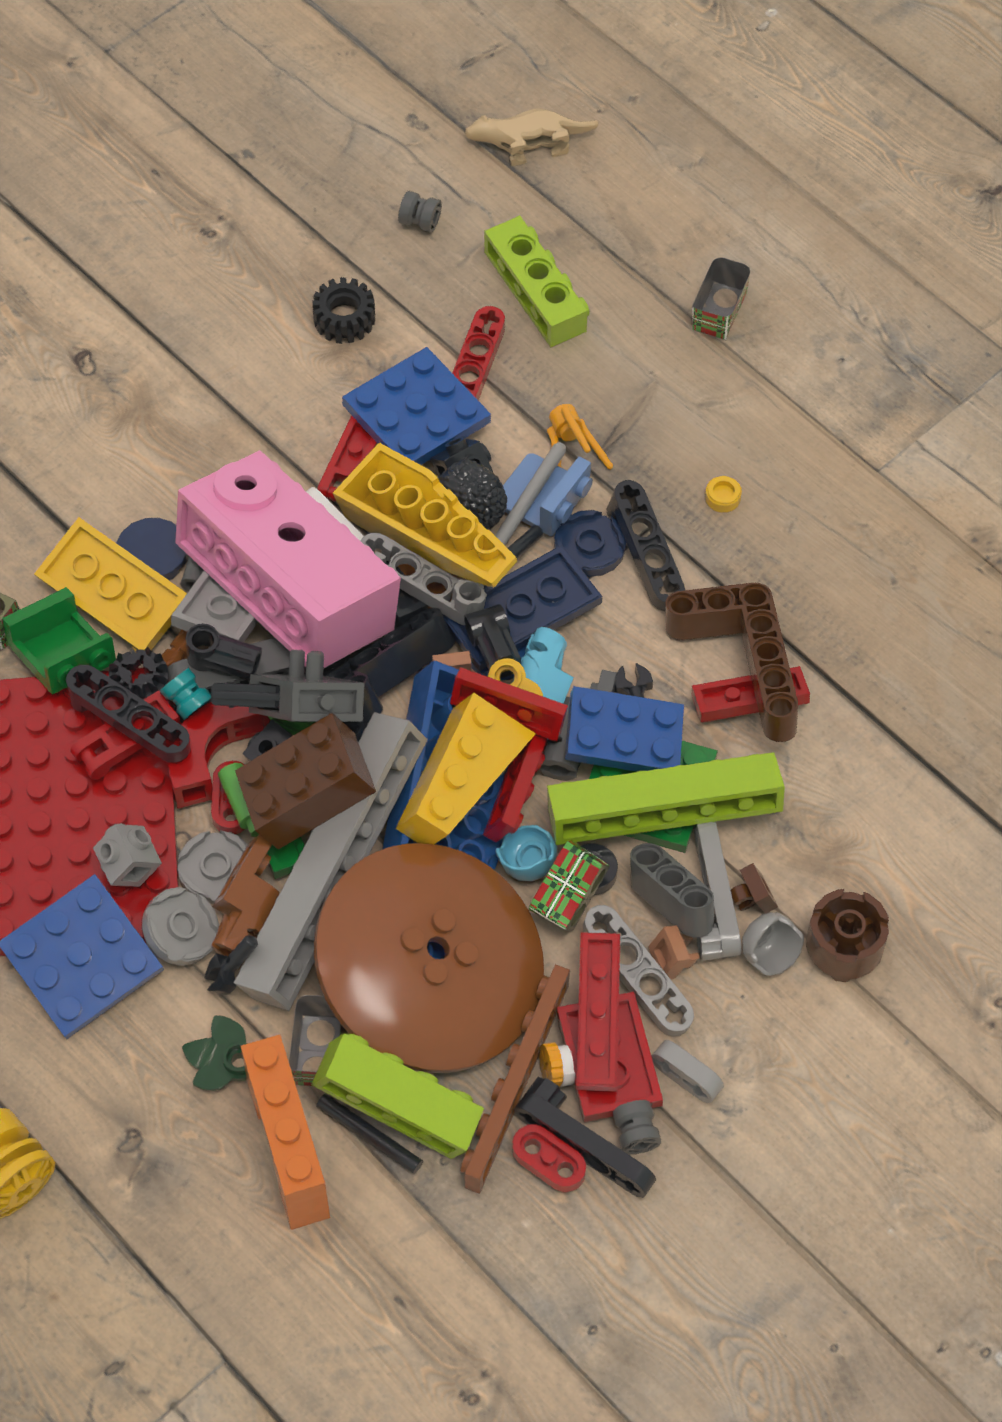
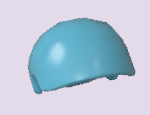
M525 825L519 827L513 834H506L501 847L496 848V854L507 874L518 881H534L543 878L549 872L556 860L557 845L550 832L537 825Z

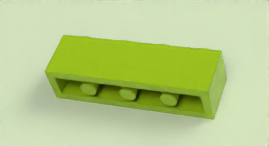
M343 1033L329 1043L311 1084L312 1086L450 1159L467 1152L484 1110L483 1107L473 1102V1098L470 1095L459 1090L447 1089L438 1084L439 1081L435 1076L422 1071L416 1072L403 1065L404 1062L401 1058L391 1053L378 1052L369 1047L368 1041L358 1035Z

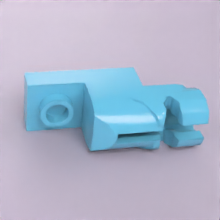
M540 627L536 629L535 634L531 635L525 650L526 654L521 658V665L525 670L526 678L539 685L543 697L564 703L574 678L561 671L567 642L558 632L550 628Z

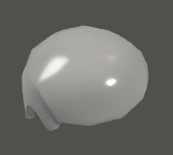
M768 912L759 916L749 924L742 937L745 958L761 973L768 976L781 974L790 968L801 954L804 943L803 933L789 918L778 912Z

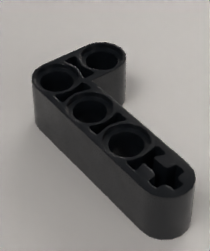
M429 608L413 616L392 632L386 634L329 672L326 676L364 683L363 721L352 722L360 723L365 721L367 723L374 712L381 714L383 711V706L378 697L430 663L432 655H439L448 651L455 644V639L440 609Z

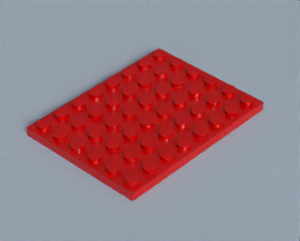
M144 668L131 671L133 683L140 674H146ZM100 671L109 677V671ZM37 677L0 680V940L95 874L145 941L142 919L147 905L164 890L179 887L175 799L168 762L143 747L111 767L109 772L102 778L92 780L85 771V763L77 761L70 750L76 741L106 722L89 710L83 713L75 710L71 706L67 688L52 695ZM110 697L105 700L103 706L108 710H117L122 707L124 701L119 697ZM166 739V746L169 748L171 741ZM102 745L95 750V753L98 756L106 751V749ZM115 824L144 826L162 862L140 887L110 885L93 849L104 836L106 830ZM0 948V956H6Z

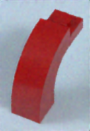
M209 702L193 712L181 724L190 736V753L182 761L176 763L168 762L177 809L212 800L213 787L208 770L211 759L222 747L235 741L251 738L261 732L271 721L268 716L250 713L249 707L229 708V706H215L212 702ZM177 738L174 742H171V745L180 746L179 739Z

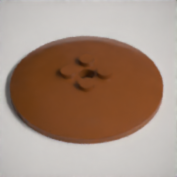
M426 843L402 844L379 850L363 858L353 865L331 889L319 913L315 929L314 960L316 973L324 997L335 1017L349 1034H355L368 1041L369 1047L380 1053H391L403 1060V1065L414 1071L451 1073L471 1069L488 1062L506 1050L522 1034L521 1028L528 1010L535 1011L540 1000L536 998V993L544 976V958L538 930L528 908L514 888L494 869L479 859L450 847ZM427 943H439L445 951L444 959L433 958L428 953Z

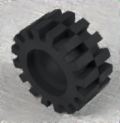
M340 277V283L337 284L334 279L328 281L329 287L323 283L319 287L320 293L316 291L314 300H312L314 324L317 327L318 333L320 335L325 333V339L329 341L334 336L336 337V343L341 344L343 338H347L348 343L354 342V336H357L359 340L365 338L364 331L369 334L372 331V325H375V301L371 289L367 291V285L363 282L358 287V280L354 278L351 279L350 283H346V277ZM342 305L352 306L357 309L356 312L346 316L336 315L331 312L334 308Z

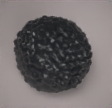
M469 459L460 460L458 463H453L442 475L438 476L440 483L447 490L450 489L457 496L459 502L467 510H470L487 530L497 525L507 509L506 503L508 502L504 487L499 477L482 464Z

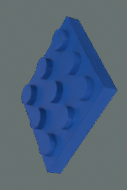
M428 347L342 396V405L377 443L380 442L420 465L446 450L445 445L449 441L458 437L466 438L491 423V413Z
M95 874L0 940V948L66 1040L164 970L156 956Z

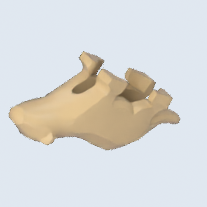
M531 109L505 119H492L483 115L467 127L465 133L468 139L492 143L511 154L510 164L513 167L527 162L523 154L525 150L536 149L540 146L552 148V157L568 154L569 135L596 129L599 124L596 120H571L547 109Z

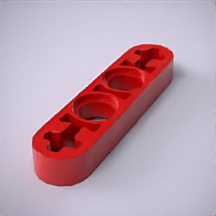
M495 306L482 307L475 313L452 372L478 401L505 332V315L501 309ZM489 321H494L490 325L489 335L484 333V325L488 324ZM476 345H483L489 351L483 355H476L470 349ZM469 371L476 373L479 377L475 381L466 382L460 376L464 372Z

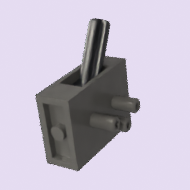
M291 650L289 675L250 674V684L214 683L211 691V700L215 706L249 707L250 713L287 721H319L330 713L336 715L341 721H363L364 683L323 676L324 653L321 651H310L307 654L306 675H304L305 652L303 650Z

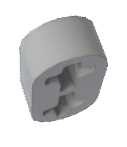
M664 1040L652 1054L654 1065L662 1073L703 1102L711 1103L724 1087L721 1078L713 1070L672 1041Z

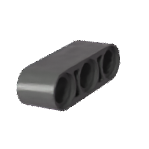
M643 843L634 847L630 853L631 887L671 924L677 925L679 931L694 938L708 935L714 927L713 892L660 846L652 843Z

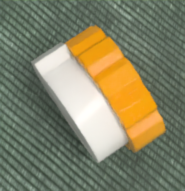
M555 1042L541 1044L539 1060L542 1078L551 1080L559 1087L573 1085L575 1072L569 1046H558Z

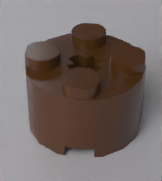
M838 889L826 894L814 907L806 937L807 951L813 963L825 974L830 975L832 979L839 982H848L851 979H857L871 973L880 963L889 934L887 912L877 899L866 892H863V895L855 892H844V889Z

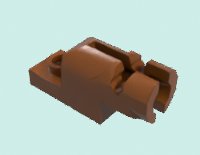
M260 834L248 843L212 906L224 914L216 938L211 945L218 954L228 956L246 935H252L257 939L280 892L275 887L258 877L263 873L271 860V856L267 852L272 845Z

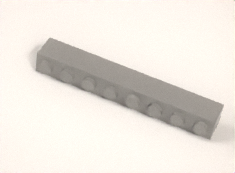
M374 712L363 731L358 744L376 792L312 830L307 843L294 864L293 870L258 934V946L245 960L234 981L235 985L254 1000L287 1011L290 1010L315 961V929L324 901L339 879L353 865L369 856L428 740L409 720Z

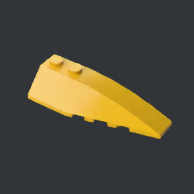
M380 442L333 492L347 520L370 533H380L451 574L494 588L517 562L516 556L490 530H487L470 510H467L459 502L457 496L450 489L447 490L440 483L438 477L431 470Z

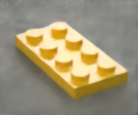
M80 517L77 518L34 573L38 579L56 592L67 587L74 594L75 603L78 608L137 650H144L147 646L150 650L154 648L171 626V615L187 594Z

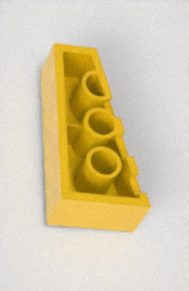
M472 693L452 709L396 829L417 843L434 845L449 835L536 733L477 694Z

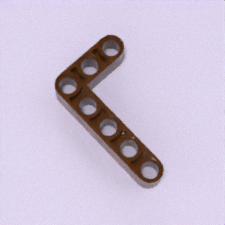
M745 583L683 590L670 594L665 604L667 634L677 640L741 634L765 736L775 742H786L794 738L797 733L798 700L770 588L761 583Z

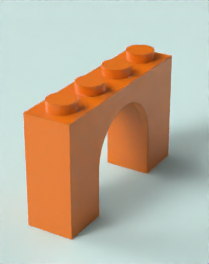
M281 1035L241 1045L249 1090L258 1120L261 1119L264 1126L290 1229L293 1230L329 1219L330 1212L325 1180Z

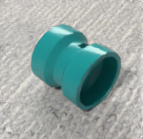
M190 668L184 670L160 690V693L166 700L173 701L177 706L176 712L182 720L188 718L211 699V694L206 688H199L196 683V675Z

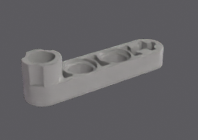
M370 533L361 539V542L369 546L373 551L377 548L381 549V553L375 552L374 554L385 564L386 560L389 561L390 564L387 566L392 567L396 572L398 565H411L416 571L414 574L404 576L397 572L398 576L401 577L400 589L432 608H439L443 615L453 621L465 625L464 615L484 609L487 594L484 592L483 584L470 580H459L383 534ZM438 582L445 586L446 591L442 594H433L426 586L429 583Z
M716 822L694 825V837L703 882L714 895V927L708 935L697 937L699 955L702 961L741 956L740 933Z
M597 905L591 908L586 914L583 932L606 933L602 928L597 931L593 929L595 922H601L608 927L609 933H621L620 946H629L634 949L637 959L630 965L620 963L619 979L629 992L634 991L637 1002L664 1034L669 1036L684 1034L690 1028L694 1018V1011L690 1003L613 908L606 905ZM646 976L655 977L661 984V991L652 996L643 993L639 985L640 980ZM666 994L671 996L666 1003L671 1011L674 1013L679 1010L683 1012L682 1025L676 1021L669 1023L666 1020L669 1011L663 1003L659 1009L655 1008L654 1005L660 1003Z

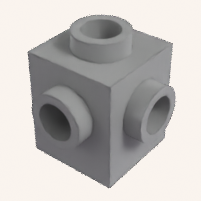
M115 824L106 830L101 840L93 847L102 870L106 874L110 885L140 887L162 864L151 842V837L144 826Z

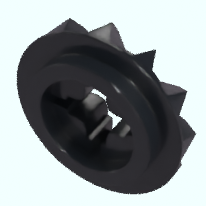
M132 646L129 652L124 654L118 653L114 663L109 664V677L143 700L157 691L160 692L168 681V666L163 660L161 653L156 654L152 652L148 646L144 650H137ZM143 664L146 674H140L133 683L131 671H136L138 666Z

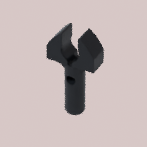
M636 663L635 674L638 681L636 686H633L632 682L625 678L624 667L621 666L616 674L615 693L645 698V691L653 689L651 672Z
M246 935L228 956L216 953L212 957L204 979L215 982L209 986L208 991L228 995L237 987L234 984V973L258 946V941L254 936Z

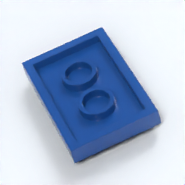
M573 686L570 693L565 760L631 771H649L680 765L684 704Z

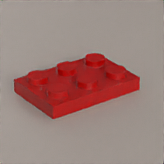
M634 991L619 994L617 1091L576 1090L584 1122L613 1117L615 1108L631 1101L646 1100L652 1103L653 1108L663 1105V1097ZM578 1003L557 1007L556 1011L564 1045L569 1046L573 1058L575 1089Z

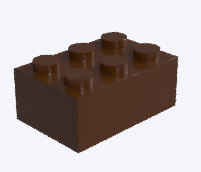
M330 713L235 770L255 831L278 850L376 792L355 733L333 713Z

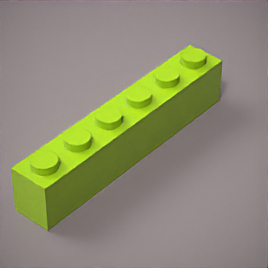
M774 752L752 754L744 757L717 759L710 762L677 765L669 768L547 785L548 813L555 844L562 845L566 844L567 841L582 842L783 812L785 786Z

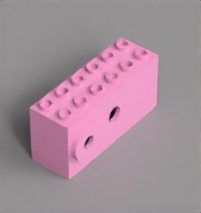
M260 450L237 462L229 463L218 471L178 490L175 543L289 651L303 650L305 652V666L307 654L310 651H321L324 653L325 668L394 630L401 577L398 576L392 567H388L377 557L369 546L364 545L356 538L346 525L341 524L321 503L314 500L298 482L293 481L281 470L276 462L271 461Z

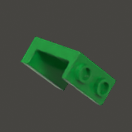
M67 587L2 618L7 645L52 695L67 688V674L75 666L90 665L101 671L109 667V664L114 663L116 660L113 638L108 633L100 636L77 612L74 594Z

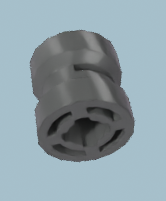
M407 191L400 205L398 221L400 224L407 226L419 225L421 230L432 233L440 219L442 202L432 197L424 199L420 197L419 193Z
M636 1100L622 1104L614 1109L613 1118L615 1125L621 1129L622 1135L619 1141L624 1152L627 1154H640L653 1150L661 1144L659 1130L652 1123L654 1111L651 1102Z

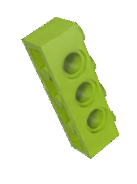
M517 216L484 231V253L550 348L587 332V317L590 315V311L583 297L578 298L573 291L569 277L565 273L561 274L556 267L552 253L548 249L544 250L532 226L528 227L522 217Z

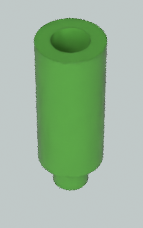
M229 764L219 771V780L240 827L248 829L252 837H257L259 833L254 829L235 772L243 764Z

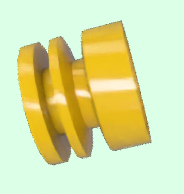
M0 1108V1219L16 1212L34 1198L49 1181L56 1164L53 1157L46 1150H43L37 1139L28 1138L29 1131L7 1108Z

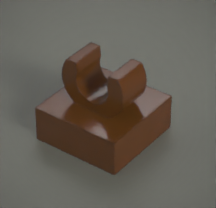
M752 863L741 869L740 872L746 883L731 889L732 899L738 905L740 911L749 909L755 904L759 906L764 914L778 908L763 875L755 864Z

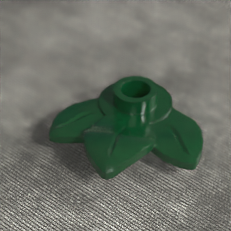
M215 1015L211 1024L212 1038L191 1041L182 1046L185 1058L191 1066L198 1070L193 1079V1086L206 1091H215L224 1088L232 1080H247L245 1067L233 1066L235 1060L243 1059L241 1045L248 1044L246 1043L245 1030L238 1022L225 1016Z

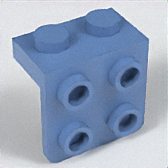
M534 453L526 455L504 483L503 487L508 498L506 513H510L544 458ZM579 456L568 471L557 466L522 521L530 526H539L543 533L552 537L561 526V523H565L569 519L573 508L580 499L584 498L591 489L593 479L590 478L591 462Z

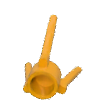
M562 404L551 411L549 419L552 426L547 429L551 440V448L555 443L559 442V438H562L564 441L577 439L584 452L589 453L592 448L607 469L613 468V464L587 429L584 420L579 418L572 404Z

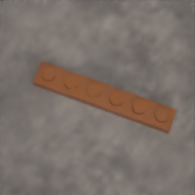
M555 964L550 977L544 975L540 981L536 993V998L540 999L536 1010L529 1009L524 1018L521 1032H524L525 1035L521 1044L514 1043L506 1062V1066L510 1067L506 1079L499 1078L494 1087L491 1101H494L495 1104L491 1114L484 1113L476 1131V1136L480 1137L475 1150H467L462 1161L460 1172L465 1173V1188L481 1193L514 1116V1108L519 1103L538 1060L540 1046L545 1043L556 1018L557 1007L561 1006L568 990L570 969Z

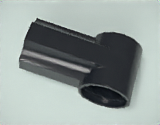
M501 604L464 615L469 639L474 647H479L489 670L495 662L505 658L516 660L521 664V657L510 636L508 619ZM505 671L501 674L500 678L510 676L513 672Z
M209 624L194 625L186 634L187 660L192 668L198 671L216 669L250 680V674H256L262 655L261 647L219 635L216 628ZM205 645L209 646L210 648L202 650L198 649L197 647Z

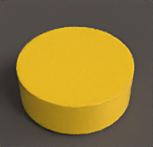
M728 476L713 478L706 486L705 500L707 505L717 512L733 511L741 501V486L735 479Z

